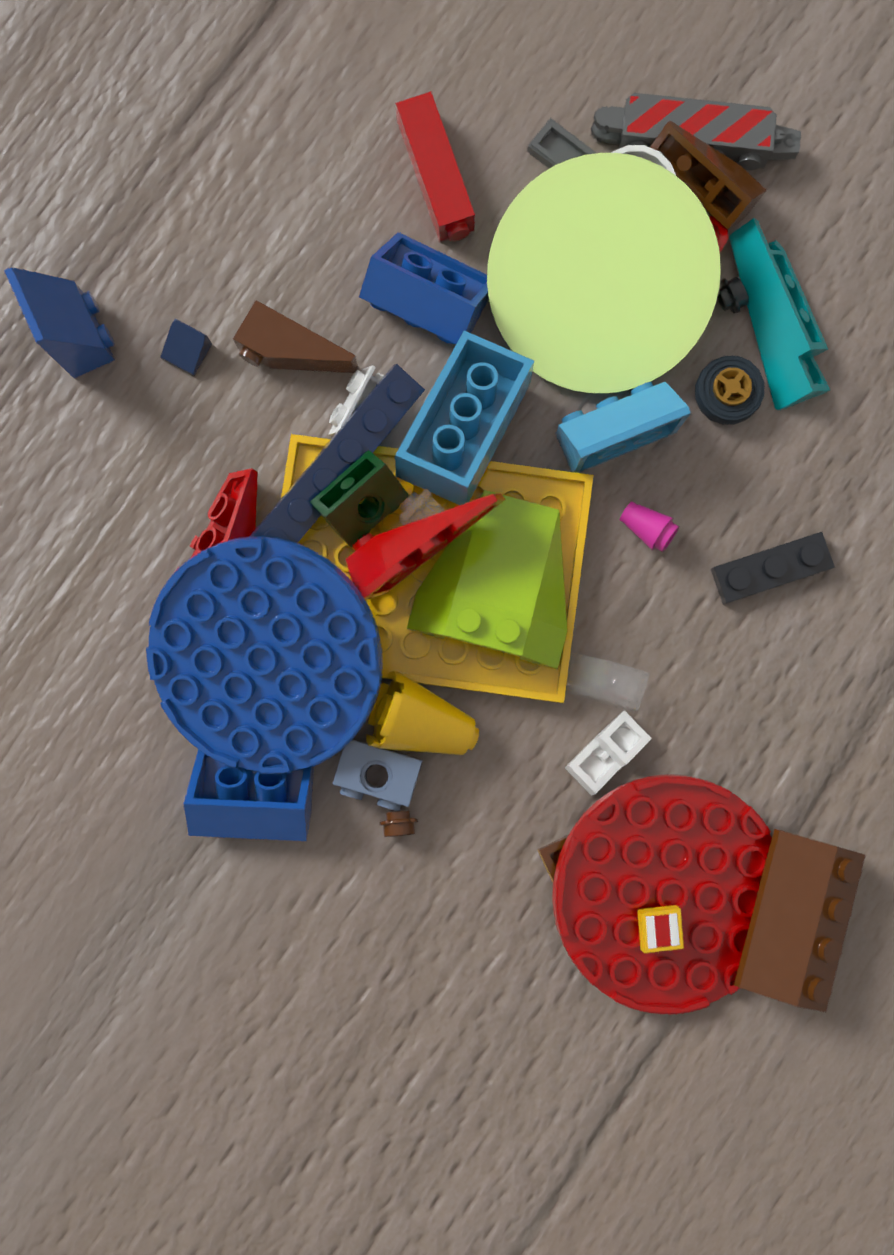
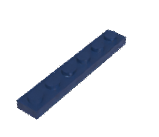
M394 364L250 537H270L298 543L321 516L310 501L368 450L373 453L425 389L398 364Z

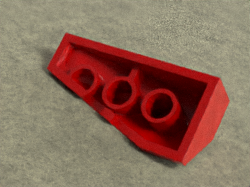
M250 468L228 474L208 511V518L211 521L207 529L202 532L200 537L195 535L189 546L195 549L191 558L222 542L250 537L255 531L258 472Z
M501 493L490 494L375 536L372 533L365 535L352 546L355 552L346 558L353 584L365 600L386 594L506 499Z

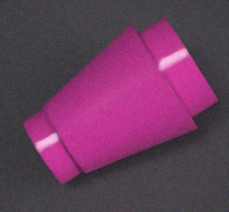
M633 501L627 505L619 519L651 550L656 548L661 552L666 550L680 527L673 523L674 518L636 504Z

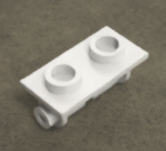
M369 366L361 371L357 370L352 375L346 387V390L350 393L344 405L339 403L330 417L329 423L333 426L328 434L332 437L338 432L384 377L380 373H376L375 377L372 376L376 368L375 366Z

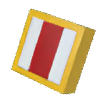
M673 905L637 910L640 948L644 953L684 949L681 908Z

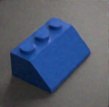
M398 232L371 256L359 298L370 302V305L377 310L388 311L403 318L404 322L410 326L423 328L436 334L445 343L457 344L463 331L472 333L489 300L487 274Z
M198 749L184 800L188 835L307 841L312 811L314 766L295 770L287 774H259V771L241 767L236 769L229 767Z

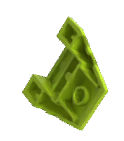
M484 490L479 498L497 493ZM503 495L506 499L504 502L447 545L416 592L407 629L442 639L445 637L519 656L520 660L558 669L567 635L559 510Z

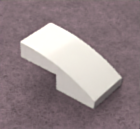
M624 710L565 769L592 796L621 767L627 765L652 738Z

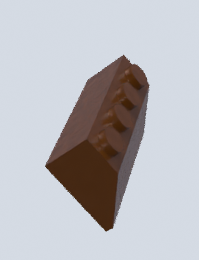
M774 829L734 986L796 1007L826 1012L866 855Z

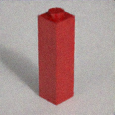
M430 91L397 102V123L439 242L448 239L450 241L461 240L474 231L475 213L432 92Z

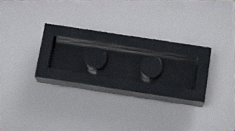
M822 532L715 566L711 569L724 605L833 569L835 566Z

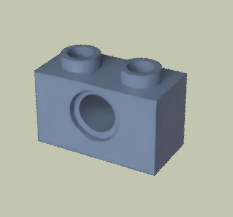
M352 739L343 748L333 784L341 787L340 794L362 800L363 795L367 794L379 798L377 805L400 811L401 805L407 807L410 805L423 760L387 749L371 747L367 743ZM379 764L387 770L388 780L384 786L375 787L369 783L367 771L372 765Z

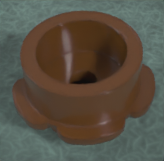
M409 811L386 813L387 820L379 823L383 826L384 837L407 836L415 834L414 823L418 822V819H410Z

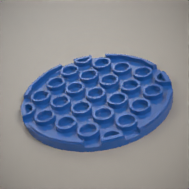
M245 537L222 542L198 553L179 567L168 579L153 606L149 619V646L146 648L150 680H154L157 692L162 700L160 705L172 724L192 745L220 763L235 769L241 767L259 771V774L273 775L287 774L312 765L316 766L341 751L355 737L374 707L381 684L383 667L382 648L375 619L368 604L353 582L327 558L307 547L287 540L270 537Z

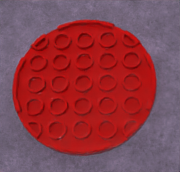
M673 774L655 775L636 779L610 791L596 801L574 825L562 847L555 868L552 896L553 911L559 936L570 959L581 974L602 993L617 1003L646 1013H689L707 1008L710 1003L721 999L729 993L733 995L740 989L734 986L772 840L770 829L751 806L731 791L697 777ZM673 905L681 908L684 949L644 953L640 948L637 910Z

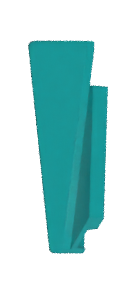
M752 218L731 233L729 239L740 280L748 295L749 304L747 306L774 407L776 410H782L830 391L814 359L817 355L828 350V347L784 248L776 240L767 243L759 221L756 218Z

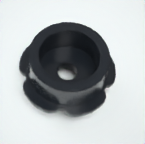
M738 277L728 281L726 278L721 280V288L717 296L720 306L724 311L730 309L733 313H739L740 308L749 304L748 295L743 283Z

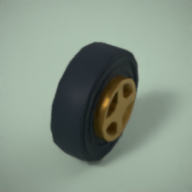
M723 356L711 361L700 372L695 384V400L700 411L709 420L721 425H735L748 420L760 408L765 395L764 379L760 370L751 361L740 356Z

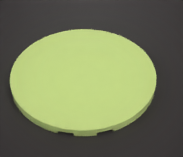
M595 153L575 157L551 167L532 180L516 196L503 215L494 234L487 265V287L491 311L496 325L510 349L515 353L534 360L533 372L545 380L560 387L585 393L604 394L633 389L653 381L672 369L690 352L703 334L717 301L721 273L720 252L712 222L705 208L691 189L664 167L647 159L621 153Z

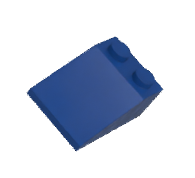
M14 267L4 270L36 343L73 378H77L115 360L109 348L115 345L105 324L99 326L94 314L99 313L100 310L90 291L84 293L75 281Z

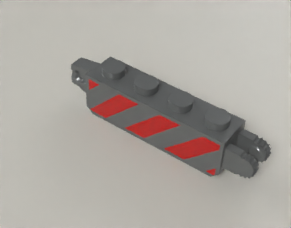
M633 93L626 99L624 107L610 106L608 108L607 106H602L595 111L594 123L591 127V135L593 139H596V142L600 141L601 143L604 141L607 144H617L618 149L627 145H645L650 147L667 122L672 121L739 164L745 170L764 169L768 160L795 159L800 150L801 131L776 125L777 115L770 107Z

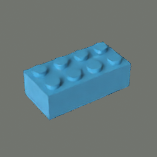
M463 331L395 455L396 477L458 505L468 503L530 386L534 360L467 331Z

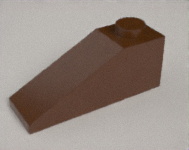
M672 121L667 122L650 146V148L663 154L672 164L676 176L691 189L703 207L727 229L742 221L767 191L739 164Z
M257 300L233 337L240 351L239 356L256 367H259L260 363L271 369L355 373L358 368L356 356L353 353Z

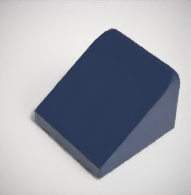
M174 319L160 358L194 376L212 343L204 333Z

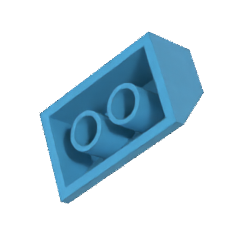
M647 382L634 388L631 391L632 395L618 400L617 396H613L601 401L596 405L597 409L583 414L582 410L568 414L561 419L562 424L558 425L555 435L571 472L580 473L677 433L691 414L688 405L666 382L655 386L652 382Z

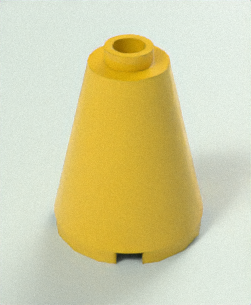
M391 671L388 674L393 680L390 685L382 682L372 713L369 715L368 724L375 727L373 736L366 734L368 746L378 749L464 755L468 749L472 750L475 747L479 737V728L475 727L476 723L473 717L397 671Z

